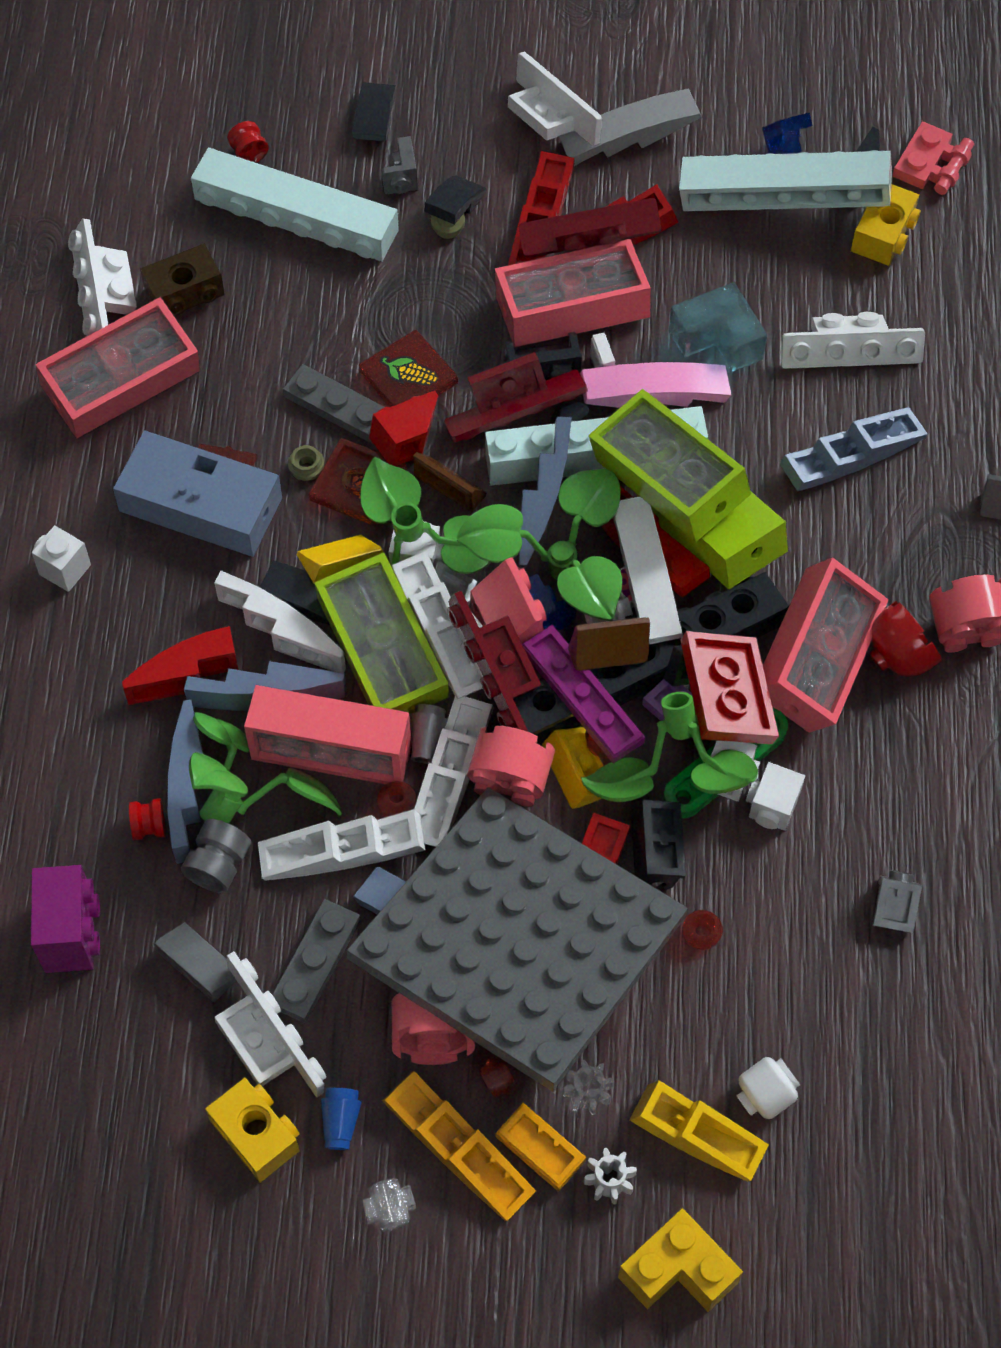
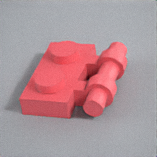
M922 121L896 164L892 177L920 189H924L927 182L932 181L936 183L934 190L940 195H945L949 188L955 186L959 179L958 172L961 167L966 166L969 162L974 142L970 138H963L959 145H950L952 133ZM941 159L949 162L947 166L940 167L937 165Z

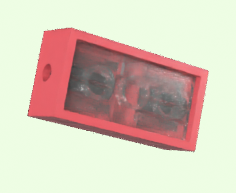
M630 239L495 268L496 299L514 348L565 337L571 332L578 334L650 318L651 287Z
M161 297L35 364L41 387L76 439L200 371L198 350Z
M833 557L805 569L763 664L772 707L781 711L786 717L809 733L837 723L871 643L874 621L885 609L889 600Z
M255 685L244 725L251 760L398 787L403 785L412 747L409 712Z

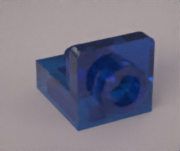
M810 112L782 119L762 127L768 153H800L802 151L799 140L802 137L801 131L813 126Z
M538 574L529 577L531 583V590L529 592L533 600L539 599L546 613V621H543L544 630L551 625L556 630H561L570 625L576 619L577 610L565 600L556 603L553 590L549 585H543Z

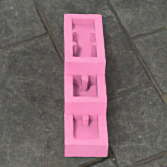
M653 362L591 368L580 372L588 389V392L583 394L584 403L620 408L641 389L647 391L662 404L688 407L693 399L725 403L731 396L725 365Z

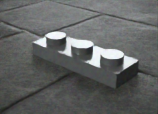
M302 364L283 388L284 397L373 444L369 439L373 413L378 412L384 406Z
M323 900L272 994L281 1009V1013L306 1024L361 921L360 914L329 900Z

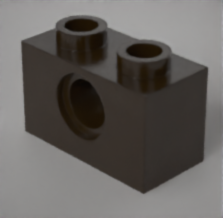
M205 243L140 268L144 290L150 301L152 302L161 297L173 316L180 315L185 310L200 304L210 303L216 298L225 295L222 275Z

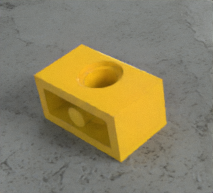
M891 184L890 206L866 208L855 230L851 252L889 266L895 253L901 255L906 246L908 235L905 233L907 229L914 230L921 213V210L916 209L919 194Z
M245 1077L206 1107L205 1110L210 1122L261 1183L300 1151L296 1137L300 1134L286 1115L278 1118L270 1106L274 1102L267 1091L260 1084L253 1087ZM254 1120H262L267 1123L265 1130L260 1134L250 1135L245 1132L247 1125Z

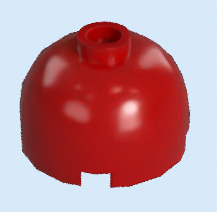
M894 601L876 617L872 627L871 640L874 650L869 655L881 671L889 668L899 676L912 677L925 673L942 661L941 655L931 641L927 644L928 640L923 634V628L900 602Z

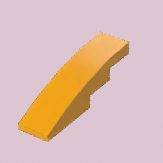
M412 1071L382 1100L448 1169L504 1221H508L536 1192L479 1129L474 1130L447 1100L442 1101L415 1071Z

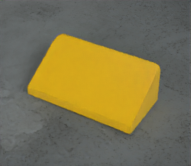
M357 535L300 550L296 555L314 583L383 553V550L379 545L366 537Z
M585 728L554 730L544 741L542 747L546 748L548 742L555 749L551 768L572 809L580 808L602 799L591 793L583 785L581 777L590 776L603 767Z

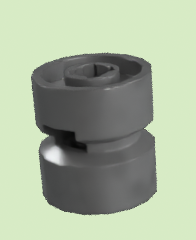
M207 819L196 838V844L199 848L189 851L181 867V872L186 878L202 888L217 893H225L228 891L237 873L234 864H240L243 861L251 845V839L231 824L221 820Z

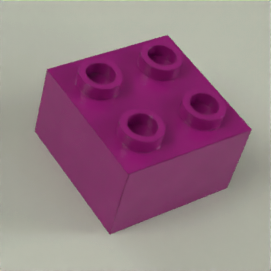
M81 865L32 868L31 946L44 972L94 970V956L100 955V936L98 931H94L93 918L100 917V899L98 893L94 894L92 878H86Z

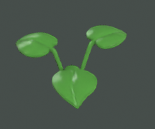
M376 457L372 459L362 481L361 505L366 516L375 523L384 524L392 521L396 535L394 537L392 565L399 562L402 543L414 542L423 533H427L438 544H444L441 549V558L444 564L454 572L472 574L484 569L491 563L480 559L467 547L457 542V534L470 516L462 515L449 519L444 525L445 537L439 536L431 528L430 523L423 522L421 511L418 508L421 498V487L418 480L402 468L390 465Z
M607 469L581 471L569 476L562 483L558 494L559 504L565 513L575 517L572 522L569 540L554 543L548 551H545L527 530H521L523 525L522 513L512 506L504 504L486 506L472 514L460 528L457 534V542L467 547L480 559L492 563H502L505 559L516 557L522 549V538H525L539 553L541 560L548 561L551 576L558 580L559 593L570 606L590 617L613 621L622 591V575L619 568L611 560L600 556L588 557L580 564L575 548L578 528L582 519L591 526L600 527L608 523L619 508L620 484L612 471Z
M673 692L666 695L661 701L664 720L657 723L658 736L649 767L641 759L632 757L622 758L614 764L612 762L606 764L590 776L581 777L583 785L591 793L605 800L626 802L644 796L654 787L650 776L657 772L666 732L671 734L672 738L676 740L693 738L704 763L692 770L691 778L693 785L702 792L721 794L741 789L758 779V769L755 762L748 755L737 750H723L711 758L707 754L700 738L693 697L687 692Z
M200 712L194 714L193 721L198 729L211 739L225 744L228 749L224 766L217 760L198 752L193 753L190 757L189 774L192 788L213 789L199 811V815L203 820L216 819L229 824L236 812L244 815L250 805L281 783L287 784L298 794L332 809L340 818L342 815L341 808L328 787L317 778L293 768H289L286 774H279L243 802L241 797L246 796L248 788L239 777L229 771L237 748L249 752L245 733L222 719Z

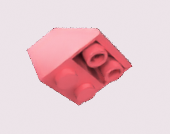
M513 557L505 559L470 591L471 611L482 626L508 615L522 644L543 631V621H546V613L539 599L533 600L529 592L531 590V583L525 569H518Z

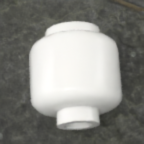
M765 1057L739 1076V1085L743 1091L736 1096L751 1116L759 1112L763 1118L772 1119L792 1105L798 1098L796 1088L800 1086V1083L781 1058L775 1061L770 1057Z

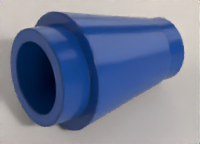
M326 1088L325 1098H321L324 1148L331 1150L350 1149V1142L362 1104L358 1100V1090Z

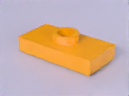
M522 1103L496 1132L498 1140L558 1192L586 1161L585 1155L525 1103Z

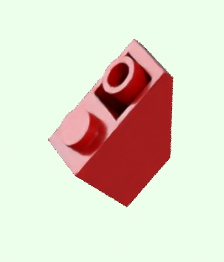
M435 391L421 396H414L408 401L392 407H384L378 412L373 413L369 439L388 464L397 466L413 460V455L416 452L423 454L438 399V394Z

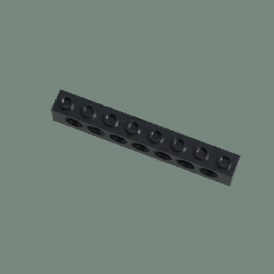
M764 572L755 577L749 576L723 593L720 591L708 595L702 603L690 609L683 607L677 610L682 637L686 631L758 638L781 626L789 605L768 574ZM743 608L747 610L748 613L741 614L736 612L734 609ZM712 624L716 629H705L701 625ZM671 640L649 644L648 657L652 660L645 663L589 670L617 704L621 706L651 691L664 679L675 645L669 643ZM614 672L619 676L616 678H607L603 675V673ZM543 677L539 680L541 683L539 688L513 699L528 732L538 736L536 743L538 745H542L554 730L576 728L581 725ZM541 704H547L551 706L552 709L549 711H540L535 707Z

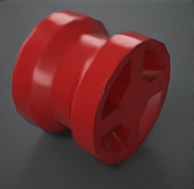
M244 121L238 123L228 133L227 140L230 146L235 149L236 157L257 163L267 155L269 150L268 143L261 137L260 129L255 122Z
M161 798L153 799L149 804H141L138 801L129 802L130 827L134 841L142 840L145 835L152 834L157 838L166 837L165 815Z

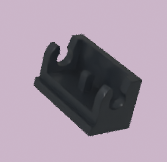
M575 332L568 333L569 340H567V343L514 350L513 342L507 341L505 342L506 349H504L506 363L535 352L545 381L572 370H578L580 373L582 355Z
M642 800L631 816L634 873L636 877L649 885L663 882V889L667 890L674 887L679 879H684L686 876L681 802Z

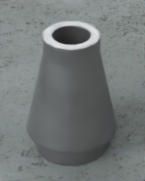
M418 704L415 706V712L410 714L411 760L424 764L432 763L442 728L445 729L448 721L445 718V709L429 704Z

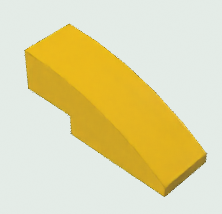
M660 1080L647 1085L630 1118L631 1122L672 1146L747 1182L752 1180L769 1146L768 1143L700 1100L693 1102Z

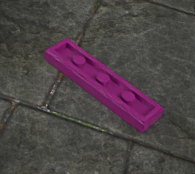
M553 625L522 644L532 665L613 764L645 743V736L590 670L578 671L574 668L568 650L569 644Z

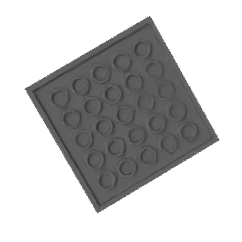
M488 787L347 949V959L553 1092L686 918L688 908Z

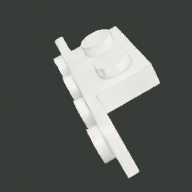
M526 52L519 53L516 80L526 90L509 95L508 108L545 140L557 138L560 135L575 131L592 146L598 145L602 128L601 115Z
M82 218L77 228L71 231L68 246L73 253V276L77 278L79 288L78 304L82 307L84 317L82 329L84 335L89 336L108 325L106 311L128 315L137 306L127 251L94 246L90 220Z
M861 312L858 316L827 313L823 317H812V332L784 333L782 335L781 364L786 369L922 363L925 331L923 328L889 329L883 315H878L874 312Z
M234 951L228 954L227 966L247 996L215 1016L216 1024L257 1085L263 1086L292 1066H295L314 1095L319 1097L324 1093V1083L322 1080L326 1078L321 1065L314 1057L308 1060L302 1052L300 1046L303 1045V1041L292 1024L285 1027L277 1015L281 1012L277 1001L269 991L261 992L255 983L258 975L248 959L245 958L240 961Z

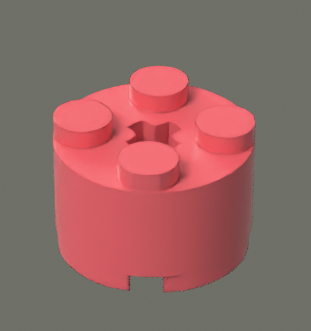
M994 575L968 576L951 581L953 588L942 592L940 586L929 595L938 639L944 645L946 652H958L967 648V644L981 642L982 647H993L1001 644V578L998 582H995Z
M495 726L493 733H487V727L481 728L467 773L468 778L475 783L474 792L482 795L489 787L497 793L512 796L511 801L518 805L532 807L535 799L543 796L555 753L554 747L548 742L546 748L536 744L538 736L517 728Z
M398 993L392 999V1051L397 1057L401 1058V1052L411 1055L412 1063L441 1065L458 1061L457 1054L467 1050V1056L473 1053L475 1041L402 994Z

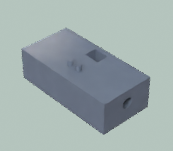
M145 430L113 488L119 512L254 557L282 500L279 475Z

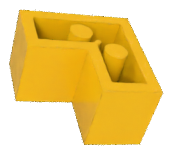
M682 1208L620 1266L618 1278L647 1310L679 1281L709 1312L739 1283L743 1271Z

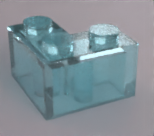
M735 282L671 306L668 331L684 358L716 345L732 372L763 360L767 333Z

